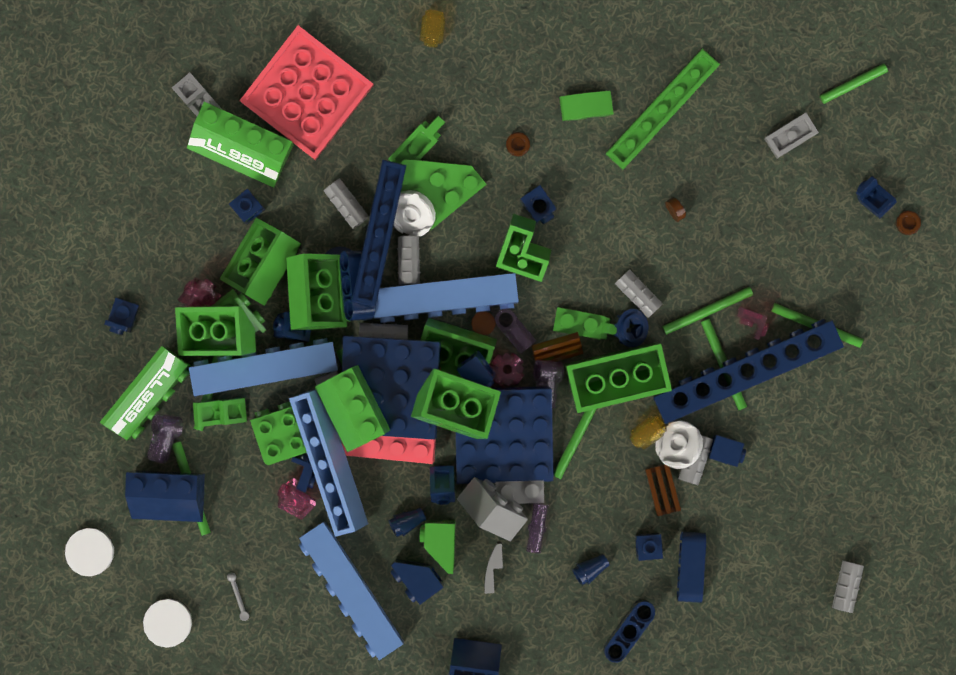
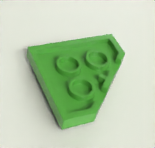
M403 159L399 162L406 165L401 192L407 190L420 192L433 204L436 215L435 222L430 230L487 185L471 165Z

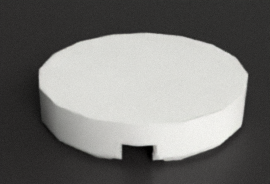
M412 190L402 191L393 226L402 234L404 232L409 234L408 236H423L432 228L435 222L436 212L433 204L420 192Z
M682 420L668 423V426L661 429L656 439L657 455L665 465L675 469L687 468L694 464L700 457L703 448V438L700 431L693 424Z
M86 528L77 531L70 537L66 544L65 557L68 565L74 572L82 576H94L102 573L110 566L114 558V546L105 532L96 528Z
M170 598L159 600L151 605L145 613L143 620L144 632L148 639L157 646L165 648L174 647L183 642L190 634L192 627L191 613L178 600Z

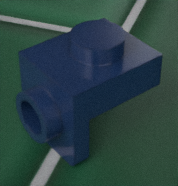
M873 176L863 181L856 191L859 202L879 219L897 203L896 198L878 185L877 179Z
M303 454L299 455V457H292L291 462L304 466L296 489L302 492H307L308 488L313 489L316 478L309 457Z

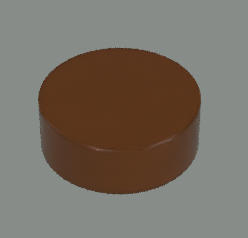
M520 132L511 134L506 141L507 151L515 157L524 156L530 148L529 138Z
M672 197L665 202L667 210L676 222L686 217V212L678 199Z
M905 211L896 219V228L903 235H912L920 229L921 219L913 211Z
M479 312L472 319V328L475 333L486 336L495 329V319L488 312Z

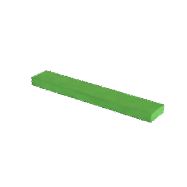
M702 48L606 152V155L624 170L720 64Z

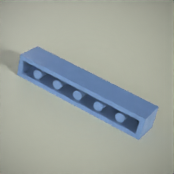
M516 274L380 288L374 318L380 319V323L394 322V317L404 316V320L419 319L418 314L428 313V318L442 316V312L452 311V315L466 314V309L476 308V312L490 311V306L498 305L500 310L512 309L514 304L519 302Z
M327 338L314 340V345L304 347V343L289 345L290 350L280 351V347L265 349L266 354L256 355V352L242 355V358L234 360L232 356L219 357L218 362L209 364L208 360L194 362V367H189L193 395L200 396L338 371L333 342L328 343Z
M316 389L289 398L335 537L355 532L368 525L341 439Z
M324 521L300 537L301 543L299 547L305 556L310 554L315 562L312 564L314 570L319 577L323 575L328 583L325 584L327 590L332 597L335 595L341 602L338 606L345 617L350 615L354 622L352 628L358 637L363 635L368 643L365 647L372 658L376 656L380 660L402 646L404 641L327 523Z

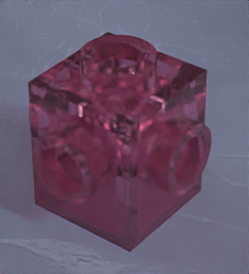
M194 277L193 280L185 285L184 292L178 298V301L186 307H211L218 301L221 295L215 291L217 286L206 278L202 281Z
M513 352L511 355L505 353L501 356L498 354L490 363L496 373L494 381L501 387L504 384L508 387L511 384L516 386L525 376L522 373L524 367L521 366L524 361ZM505 365H510L512 367V372L510 374H505L503 372V367Z

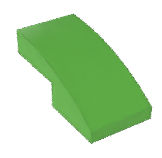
M611 91L559 97L563 121L611 116L614 114Z
M245 398L193 403L195 427L247 422Z

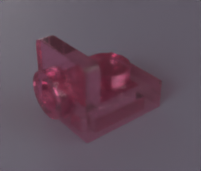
M742 307L737 308L734 317L740 318L738 323L748 327H752L753 324L757 325L752 339L759 340L760 336L764 337L769 327V323H766L767 317Z
M291 478L286 484L283 483L278 490V508L302 520L315 507L316 499L297 490V480Z

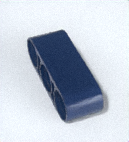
M362 250L342 251L340 254L344 313L349 321L373 319L375 315V307L351 302Z
M681 531L680 540H682V543H680L679 548L680 567H678L677 588H679V591H677V601L702 603L706 533Z
M636 601L606 641L603 651L609 661L613 663L621 662L654 619L655 609L649 601ZM642 605H647L650 608L649 615L644 618L637 615L638 608ZM626 625L635 626L636 631L633 636L626 637L623 635V629ZM617 644L621 646V653L618 656L609 655L608 650L611 645Z

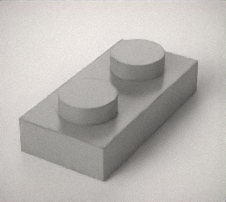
M804 113L767 136L765 141L776 159H778L819 132L807 113Z
M544 481L496 482V492L505 497L509 502L514 500L518 504L544 503Z

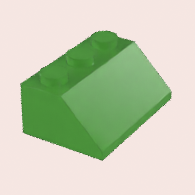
M256 218L220 277V280L265 306L287 269L286 258L295 256L301 243Z
M299 254L287 257L291 330L347 327L342 294L340 255Z
M241 306L175 307L178 356H237L256 352L255 328Z
M428 318L421 340L441 342L440 371L460 378L462 377L457 371L459 363L478 350L490 365L497 342L495 338Z
M358 365L315 386L347 452L391 431Z
M433 369L417 394L411 417L475 439H488L501 392Z
M426 520L425 525L420 527V542H424L425 550L448 574H453L456 520Z

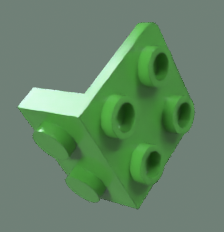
M290 401L277 405L279 410L269 412V409L258 411L255 413L256 417L250 420L266 465L307 453Z

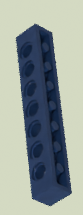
M822 319L811 324L813 329L804 332L803 328L790 333V339L784 342L778 338L767 343L768 348L763 351H759L757 347L746 352V358L737 361L736 357L723 362L724 367L715 371L714 367L700 372L702 377L693 380L690 376L679 381V387L672 389V391L657 394L653 399L664 424L843 348L844 345L833 321L826 323V320ZM810 335H815L819 338L820 345L818 348L813 349L809 347L807 340ZM787 345H794L797 348L798 353L795 358H789L785 354ZM766 354H771L775 358L776 362L772 368H768L763 364V357ZM743 364H750L753 367L751 377L742 376L740 368ZM726 373L731 377V384L728 387H722L718 383L720 374ZM699 383H705L709 387V393L705 397H701L696 393V386ZM682 392L686 395L687 402L684 406H677L674 403L673 397L676 393Z

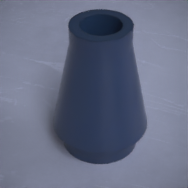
M419 507L415 510L395 514L388 521L395 536L399 537L402 535L404 537L420 523L426 521V518Z
M601 554L577 563L572 571L578 582L583 586L586 583L589 585L610 565L606 557Z

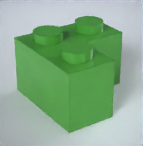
M513 214L496 267L542 282L550 260L551 249L530 242L536 221Z

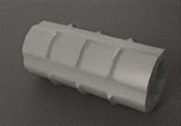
M340 178L324 190L330 201L352 229H355L369 218L363 207Z
M419 236L398 237L397 248L399 285L420 284Z
M630 269L615 283L622 293L647 318L663 304Z
M360 322L359 336L408 339V325Z
M702 436L703 448L700 457L694 464L681 469L679 480L699 485L713 443V439Z
M842 561L835 595H833L832 608L853 613L855 602H857V594L860 590L859 585L862 579L863 565Z

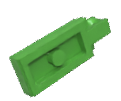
M437 116L430 124L424 121L392 153L388 160L399 163L403 159L420 160L438 141L437 139L441 135L437 131L445 123L444 120Z
M557 307L553 331L565 334L578 332L579 336L606 340L607 334L615 335L617 333V328L613 324H609L610 318L602 315Z

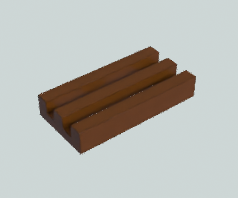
M578 332L532 345L537 367L583 354Z
M661 465L645 469L657 516L681 511L670 467ZM661 470H665L666 477L668 480L672 500L674 503V507L671 508L669 505ZM654 472L657 475L665 506L664 510H661L651 474Z

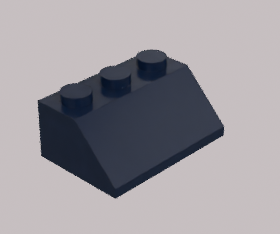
M137 470L126 472L125 498L131 518L203 522L205 474Z

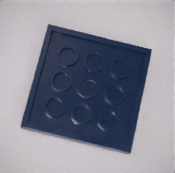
M343 336L342 372L354 366H359L391 430L382 436L436 439L437 426L412 418L411 414L417 394L433 369L440 370V341Z
M551 386L492 388L500 391L501 394L488 439H475L456 432L457 484H469L474 477L482 481L487 479L492 483L553 481Z

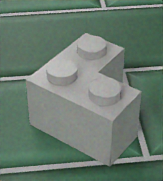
M474 477L457 500L480 528L511 541L528 520L522 512L523 507L514 500L511 502L507 501L505 497L495 491L496 486L489 480L485 479L482 481Z

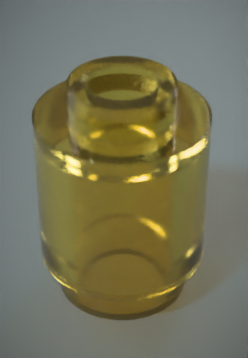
M427 10L425 11V16H422L419 40L424 42V45L427 47H438V44L443 43L446 22L443 12Z
M657 415L648 417L631 429L630 439L637 448L646 449L662 438L667 428Z

